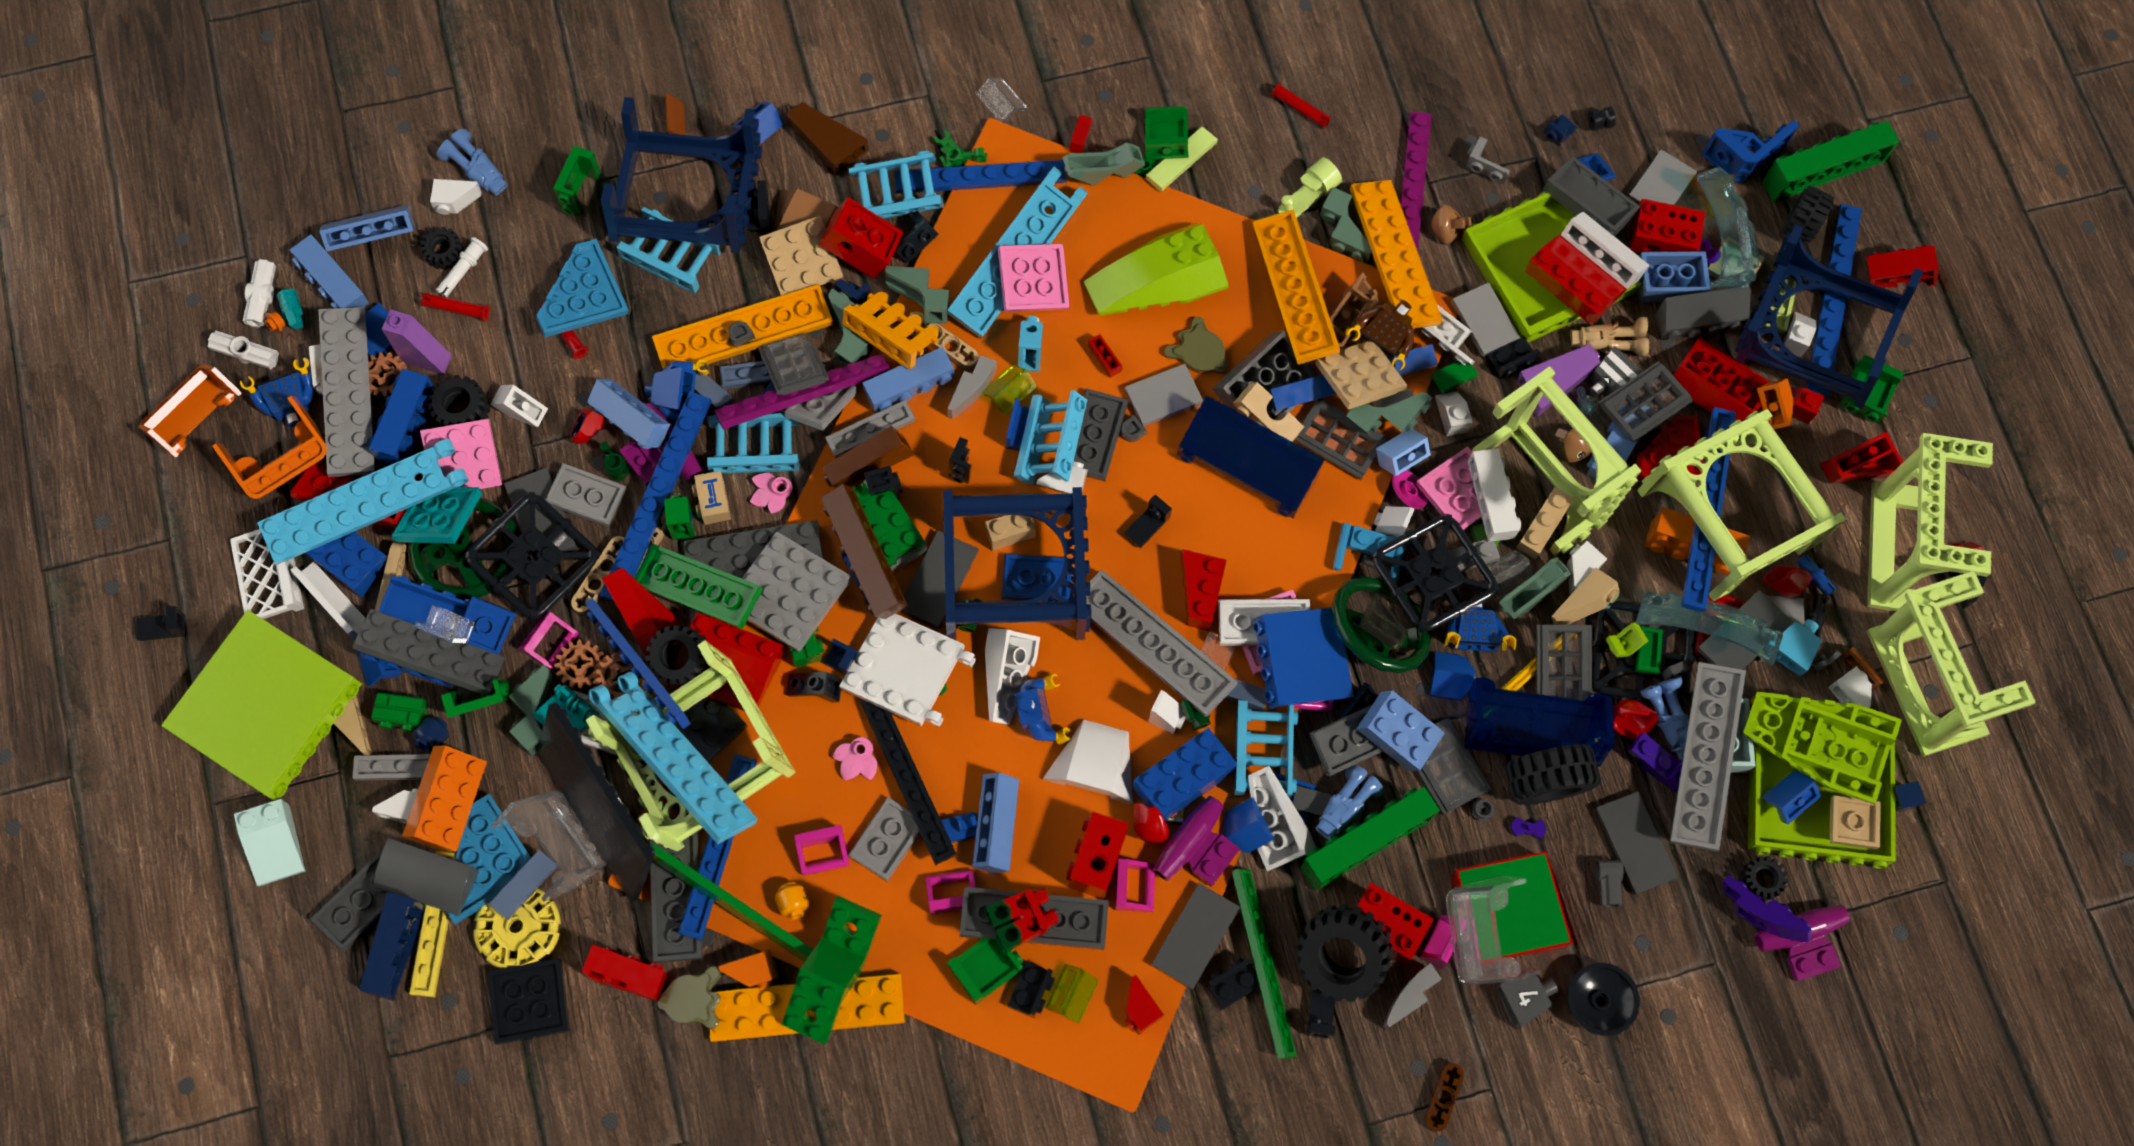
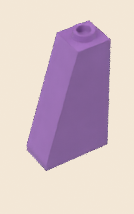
M390 309L382 330L402 362L404 361L405 364L444 375L452 357L451 353L413 316Z
M1589 344L1521 371L1516 381L1521 387L1550 366L1555 372L1553 380L1567 394L1595 371L1601 363L1600 356L1593 349L1592 345ZM1544 394L1533 412L1536 417L1552 406Z

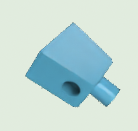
M1028 316L1026 321L1021 322L1018 352V370L1040 372L1043 323L1039 322V318L1036 316ZM1026 349H1032L1034 351L1028 352Z
M1807 619L1803 626L1798 622H1794L1767 646L1764 651L1800 677L1810 668L1822 642L1814 634L1819 626L1811 619Z

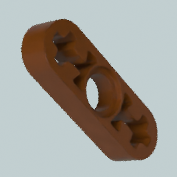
M1456 1063L1444 1066L1440 1072L1424 1118L1425 1126L1431 1132H1440L1448 1125L1464 1079V1071ZM1455 1069V1074L1458 1078L1452 1080L1451 1087L1442 1086V1082L1447 1084L1450 1078L1446 1072ZM1440 1091H1447L1450 1094L1451 1101L1449 1104L1444 1105L1439 1102L1438 1093ZM1434 1105L1439 1109L1447 1110L1446 1113L1444 1111L1440 1113L1439 1120L1442 1121V1124H1438L1436 1127L1433 1126V1121L1430 1120V1117L1436 1116L1438 1109L1433 1108Z

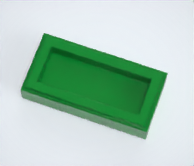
M1457 361L1433 372L1431 377L1440 391L1445 393L1476 379L1479 374L1469 362L1464 365Z
M1640 626L1648 642L1636 652L1635 672L1658 675L1661 666L1663 630Z

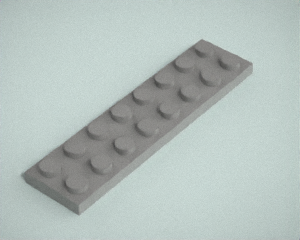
M365 307L318 309L325 443L327 446L328 477L368 475L375 472L374 455L369 450V441L371 436H373Z
M1102 569L1090 580V596H1086V603L1091 604L1090 620L1182 698L1188 700L1205 717L1237 686V681Z
M1699 662L1697 665L1670 843L1719 851L1746 670Z

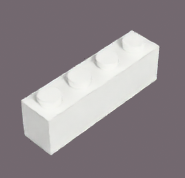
M1584 212L1572 218L1561 234L1563 238L1626 289L1638 282L1650 266Z
M1499 448L1473 451L1467 461L1488 542L1514 539L1521 529V521L1515 513L1516 503L1514 497L1510 494V479L1505 475L1504 457L1500 456Z

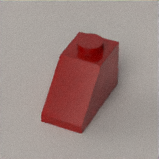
M1790 387L1793 396L1792 418L1809 424L1818 414L1825 396L1805 387Z
M1134 975L1130 981L1125 1012L1127 1018L1125 1022L1132 1032L1136 1030L1138 1034H1141L1162 1019L1164 1014L1137 975Z

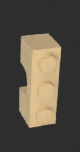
M1258 382L1248 384L1233 403L1237 407V412L1252 421L1253 427L1257 431L1264 433L1274 447H1289L1304 426L1289 412L1279 414L1275 420L1271 419L1267 414V405L1273 396Z
M1554 487L1516 548L1536 559L1574 498Z

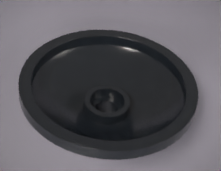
M1594 963L1582 968L1574 975L1568 987L1567 1003L1574 1020L1583 1029L1599 1036H1612L1625 1031L1633 1024L1639 1013L1640 996L1635 982L1623 969L1608 963ZM1596 998L1602 999V1006L1597 1005Z

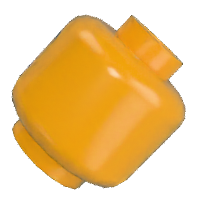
M790 882L778 888L775 901L780 915L790 917L791 920L803 917L804 912L809 908V900L804 887L797 885L796 882Z

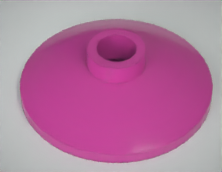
M1406 470L1398 476L1393 475V488L1397 496L1406 505L1414 509H1421L1427 505L1428 499L1416 486L1419 478L1415 474Z

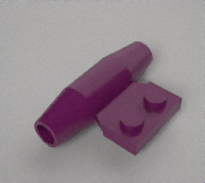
M646 403L645 405L670 423L661 447L645 449L640 447L634 439L619 450L646 487L649 485L674 428L670 420L651 403ZM692 449L680 473L688 482L694 481V476L703 473Z
M1208 796L1185 818L1166 843L1154 865L1153 871L1156 875L1168 881L1188 862L1196 876L1210 887L1213 886L1240 850L1239 847L1224 835L1211 832L1224 808L1220 801L1212 796Z
M1843 905L1816 908L1795 915L1806 920L1812 928L1811 940L1808 943L1781 938L1763 930L1754 934L1755 943L1762 952L1789 948L1787 961L1794 981H1801L1841 967L1834 944L1825 935L1849 923L1850 917Z

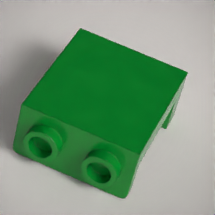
M1187 107L1145 108L1146 160L1188 158Z
M573 146L555 183L554 193L561 210L566 214L581 216L582 210L577 194L584 179L589 177L598 180L601 175L593 151Z
M1864 354L1856 363L1850 377L1864 382L1874 358ZM1884 364L1881 374L1862 409L1854 406L1856 400L1842 395L1838 405L1850 413H1856L1865 417L1869 422L1879 424L1888 413L1886 410L1895 388L1905 373Z
M503 677L494 679L492 682L496 691L495 694L464 703L460 702L457 690L441 695L447 717L450 718L508 700V694H511L508 681H504Z
M982 939L957 958L954 957L948 961L947 966L975 1005H977L1023 970L1021 964L1024 961L1016 950L1003 954L997 940Z

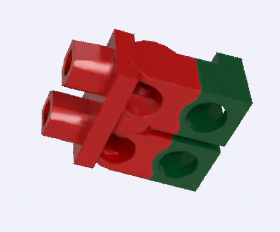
M1030 888L985 907L984 912L993 932L996 931L995 936L1003 954L1040 935L1046 934L1050 927L1058 923L1059 918L1054 909L1042 913L1039 907L1049 902V897L1044 888L1033 892Z

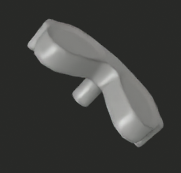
M1835 649V653L1829 659L1823 654L1821 656L1823 661L1816 665L1812 664L1816 671L1822 670L1837 660L1841 653L1838 649Z

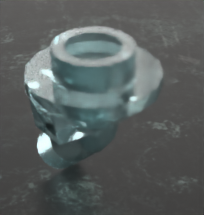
M1578 387V409L1584 415L1589 416L1596 410L1597 400L1590 395L1586 396V389L1584 387Z

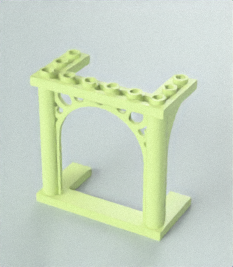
M1549 366L1497 403L1492 412L1497 419H1500L1515 407L1516 409L1506 425L1476 445L1472 452L1494 449L1512 436L1556 488L1574 498L1566 511L1564 531L1561 537L1549 549L1556 556L1560 552L1563 554L1567 553L1574 547L1573 543L1579 539L1582 542L1591 534L1590 530L1594 527L1599 529L1608 522L1607 519L1614 514L1613 511L1620 506L1619 503L1625 499V495L1631 491V487L1638 481L1636 477L1641 470L1636 464L1631 467L1627 465L1553 380L1555 372ZM1543 394L1590 448L1597 468L1596 483L1593 489L1579 484L1528 426L1527 422Z
M1768 409L1760 413L1758 411L1751 413L1746 417L1747 420L1743 422L1740 419L1735 421L1727 430L1723 428L1717 430L1709 439L1706 437L1701 438L1694 444L1695 446L1682 448L1674 457L1671 455L1664 457L1659 461L1661 465L1650 471L1651 475L1642 480L1643 485L1637 490L1642 498L1654 491H1659L1679 501L1692 516L1726 565L1730 574L1709 593L1712 601L1730 593L1752 573L1793 551L1801 555L1814 548L1847 520L1842 512L1834 515L1769 424L1768 420L1772 417V414ZM1747 444H1755V446L1751 448ZM1762 447L1766 452H1762L1759 448ZM1730 453H1748L1764 459L1782 475L1816 523V526L1749 561L1709 502L1706 492V476L1710 466L1718 458ZM1703 458L1706 460L1705 464L1700 462ZM1693 465L1697 467L1701 474H1691L1687 470V466ZM1696 481H1698L1699 487H1696V485H1695V482H1696Z
M1922 433L1919 438V447L1884 481L1874 480L1872 482L1867 607L1897 611L1907 602L1904 595L1907 592L1913 591V589L1909 588L1920 579L1932 574L1949 571L1958 573L1974 571L1976 575L1985 577L1991 574V551L1944 545L1946 462L1989 468L1993 464V443ZM1913 478L1918 479V486L1906 485ZM1896 507L1917 510L1916 545L1907 562L1894 572Z
M1974 571L1907 592L1904 595L1907 601L1885 623L1866 631L1922 757L1988 736L1990 733L1984 722L1985 720L2036 703L2026 681L1979 695L1940 608L1980 596L1984 593ZM1920 637L1924 638L1955 706L1944 717H1938L1930 712L1903 652V643Z
M705 640L697 646L711 667L671 693L670 696L684 712L729 682L759 735V738L753 741V744L763 760L762 763L728 785L744 801L781 775L789 778L796 772L731 659ZM666 707L661 709L664 714L668 711ZM595 715L586 719L590 727L587 730L594 741H600L603 746H609L614 752H617L619 756L617 759L618 764L624 771H627L630 776L628 778L629 784L634 790L637 789L640 795L638 797L640 804L650 813H645L639 817L643 835L647 839H652L655 843H660L665 848H670L676 852L684 848L685 846L682 841L703 827L687 811L677 797L671 795L663 788L655 772L648 764L645 768H642L644 766L639 762L643 760L642 757L634 753L633 747L610 721H603ZM653 780L655 781L654 786L651 785V781ZM663 797H666L668 801L665 806L664 802L661 801ZM678 803L680 805V813L676 819L671 820L669 816L670 809L674 804Z

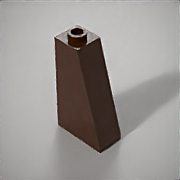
M803 102L791 107L786 113L788 126L836 176L869 151L868 140L865 137Z
M891 425L823 466L826 473L824 479L830 487L834 486L837 488L842 484L850 486L865 479V472L893 466L912 457L914 453L905 436Z

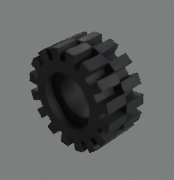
M435 227V232H432L430 229L427 231L429 236L424 234V241L421 240L420 242L423 256L430 266L433 265L436 269H439V266H441L442 270H444L446 265L452 268V263L456 264L458 262L457 258H459L460 252H464L458 235L450 228L447 231L446 227H442L441 230ZM443 242L450 244L449 250L445 253L437 254L434 252V248L438 244Z
M1759 856L1744 866L1745 869L1741 870L1743 877L1740 880L1744 882L1747 889L1754 895H1760L1765 901L1771 900L1786 889L1784 885L1788 883V879H1785V876L1788 874L1787 871H1782L1783 864H1777L1779 860H1770V856L1764 858ZM1759 870H1765L1771 875L1772 883L1769 887H1763L1756 881V873Z

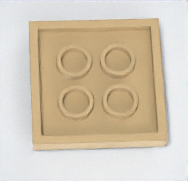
M821 215L759 237L781 296L817 284L821 286L843 278L836 255L819 245L826 230Z
M1370 340L1341 349L1340 353L1319 358L1315 361L1318 369L1348 410L1403 392L1407 387L1406 382L1379 346Z

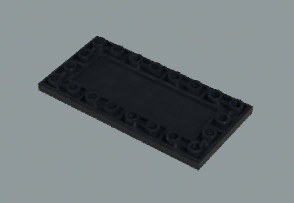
M555 702L548 706L537 753L632 903L640 897L655 856L654 848L650 843L645 842L640 826L637 823L634 824L630 818L628 807L619 801L616 788L613 785H609L605 779L604 769L600 765L597 766L593 760L594 756L588 746L585 747L581 741L582 738L579 730L576 727L573 728L569 722L570 719L567 711L561 709L559 704Z

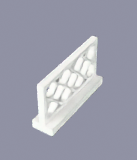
M260 529L230 539L244 614L247 610L251 611L256 601L263 605L259 614H256L262 619L290 610L297 612L304 609L299 580L290 571L296 566L294 558L278 565L273 562L270 568L263 565L264 560L269 554V549L267 546L264 547L258 544L263 537ZM251 542L246 553L242 554L239 549V543ZM256 546L264 549L257 561L250 558ZM248 560L256 563L249 575L245 574L243 570ZM263 567L268 571L260 582L254 579L259 568ZM273 573L278 575L279 579L274 589L266 585ZM252 580L259 584L253 596L249 595L247 591ZM266 587L272 592L264 603L258 597ZM279 594L282 596L284 605L277 608L271 607L270 605Z

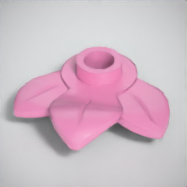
M762 473L754 476L752 480L759 489L752 496L750 503L757 507L768 506L771 514L782 510L785 506L786 498L790 496L793 490L791 481L785 477L776 478L771 473ZM784 486L785 490L780 492L778 488Z
M859 737L854 739L852 743H844L836 748L833 758L842 762L840 772L844 780H850L859 775V773L869 780H872L875 776L877 760L872 755L873 744L869 739ZM860 744L865 747V751L862 754L857 751V747Z

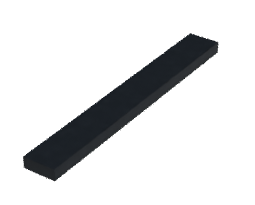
M860 700L864 713L934 864H940L957 856L891 712L865 700Z

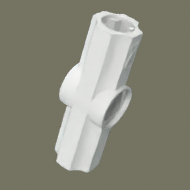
M259 259V261H255L251 283H247L245 288L247 303L243 322L252 327L260 328V326H264L268 304H271L274 298L272 284L276 265L267 260Z
M215 331L211 333L208 339V348L210 350L237 358L241 363H252L270 370L276 367L278 363L279 352L277 350L250 342L245 337H234Z

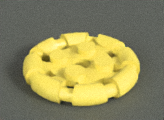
M538 888L508 921L489 905L490 902L478 910L474 920L476 922V930H473L476 947L480 953H484L487 957L486 961L495 967L503 969L541 962V958L553 951L559 939L558 925L561 924V919L555 902H551L547 898V893ZM540 904L543 909L537 913L534 907ZM517 920L522 921V930L518 933H512L510 930L511 924ZM487 922H493L492 930H485ZM542 924H549L548 932H542ZM494 941H496L500 945L495 950H493L491 947ZM537 942L540 947L533 953L529 947ZM510 951L518 952L517 958H510Z

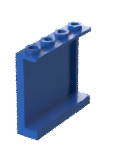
M398 575L397 577H390V584L378 612L454 639L470 599L463 601L455 598L456 596L453 593L447 591L440 593L433 590V587L424 583L417 585L412 583L409 578ZM360 651L361 658L449 688L452 687L451 683Z
M1331 608L1263 614L1254 619L1253 630L1255 635H1257V653L1261 658V676L1265 681V699L1269 704V709L1279 706L1333 700L1341 702L1354 697L1345 645L1335 629Z

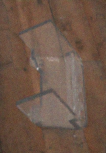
M550 791L512 802L491 825L493 829L511 825L520 836L530 837L534 835L549 858L557 864L559 871L552 876L551 882L553 885L541 897L543 901L570 893L607 865L567 799L559 791Z
M1501 876L1457 887L1448 892L1446 905L1457 974L1461 982L1472 985L1502 983L1541 974L1538 968L1519 966L1515 958H1502L1495 911L1501 910L1507 905V888L1526 883V878Z

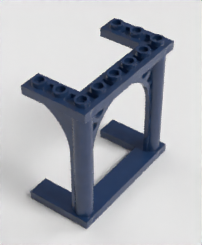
M625 97L621 117L626 137V146L615 190L614 184L605 183L601 197L610 241L619 242L620 236L725 245L730 246L731 253H740L741 245H745L746 241L744 228L749 226V215L747 213L748 210H752L753 200L751 193H754V189H756L754 176H758L759 163L757 161L762 158V146H759L761 135L758 132L759 119L755 118L754 109H745L743 124L736 131L720 137L689 136L640 131L634 99ZM639 151L705 158L719 165L729 177L731 190L728 200L718 212L706 219L695 222H673L624 217ZM739 161L743 163L738 169L729 168L734 162Z
M1795 224L1792 232L1787 231L1773 265L1777 268L1775 272L1770 271L1766 283L1769 284L1768 288H1763L1758 300L1762 302L1760 306L1755 305L1750 316L1753 319L1748 318L1735 349V352L1738 353L1736 361L1744 364L1745 360L1749 359L1852 398L1856 400L1854 406L1862 409L1886 362L1884 360L1924 271L1917 268L1914 269L1902 294L1830 269L1815 260L1802 244L1801 233L1804 227ZM1785 278H1793L1797 283V287L1790 288L1787 286ZM1802 279H1804L1803 281H1808L1809 283L1802 284ZM1781 288L1786 292L1784 295H1780ZM1806 290H1827L1892 314L1864 382L1802 359L1783 344L1777 331L1776 318L1780 307L1788 298ZM1766 323L1770 324L1771 327L1769 329L1764 328ZM1769 334L1773 337V340L1769 343H1763L1760 336ZM1774 346H1778V347H1779V351H1777V350H1776L1775 348H1773V347H1774Z
M1073 487L1072 493L953 496V490H943L947 637L957 641L956 624L1041 622L1070 628L1074 631L1076 640H1085V633L1090 632L1091 604L1086 603V596H1090V582H1086L1085 574H1089V560H1085L1084 552L1089 551L1088 538H1084V530H1088V520L1086 517L1087 497L1082 495V487ZM1052 512H1055L1051 519L1045 516V513L1052 515ZM1024 515L1044 522L1056 533L1064 551V566L1059 579L1046 593L1026 601L955 603L954 517ZM1062 515H1068L1070 517L1069 524L1065 527H1058L1056 520ZM1071 530L1069 534V537L1071 538L1066 539L1064 537V533ZM1072 554L1073 558L1068 559L1067 555ZM1066 575H1073L1071 576L1073 583L1066 581ZM1066 586L1070 588L1073 592V597L1070 599L1063 598L1058 592L1059 587ZM1054 596L1059 603H1055V600L1048 602V598Z

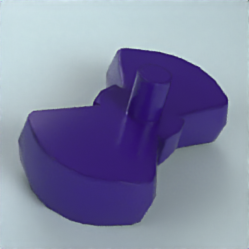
M1708 239L1701 240L1699 252H1706L1707 264L1717 262L1721 257V251L1713 249Z
M1516 817L1510 825L1514 836L1526 834L1541 839L1546 833V826L1542 820L1534 823H1525L1522 819Z

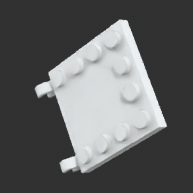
M893 614L887 619L877 618L839 687L845 692L919 726H922L924 721L940 727L943 721L942 714L931 710L957 661L972 668L976 659L973 658L975 656L973 653L964 650L965 646L963 643L898 614Z

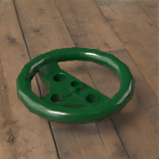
M480 498L474 508V511H481L494 519H499L506 512L504 508L486 498ZM511 519L505 526L519 537L516 524ZM466 524L455 544L432 543L423 549L424 543L409 542L408 556L411 571L420 583L433 587V590L440 593L442 591L453 593L456 596L455 598L463 601L465 599L471 600L472 596L478 598L486 596L494 589L473 568H466L464 566L467 561L464 559V553L474 543ZM504 535L506 541V550L512 544V542ZM437 550H446L442 558L437 559L434 557ZM502 561L493 575L499 581H502L513 570ZM445 565L459 569L468 586L456 587L445 585L436 580L432 573Z
M1363 576L1347 580L1335 592L1331 608L1335 629L1346 647L1361 661L1380 671L1400 674L1418 668L1428 656L1431 642L1430 632L1424 631V633H1421L1415 627L1405 629L1348 609V598L1353 593L1363 590L1378 592L1393 600L1398 606L1399 604L1396 599H1392L1390 596V590L1383 579ZM1406 593L1403 594L1420 619L1422 612L1417 604ZM1391 650L1401 653L1414 650L1409 657L1393 659L1388 656V652Z

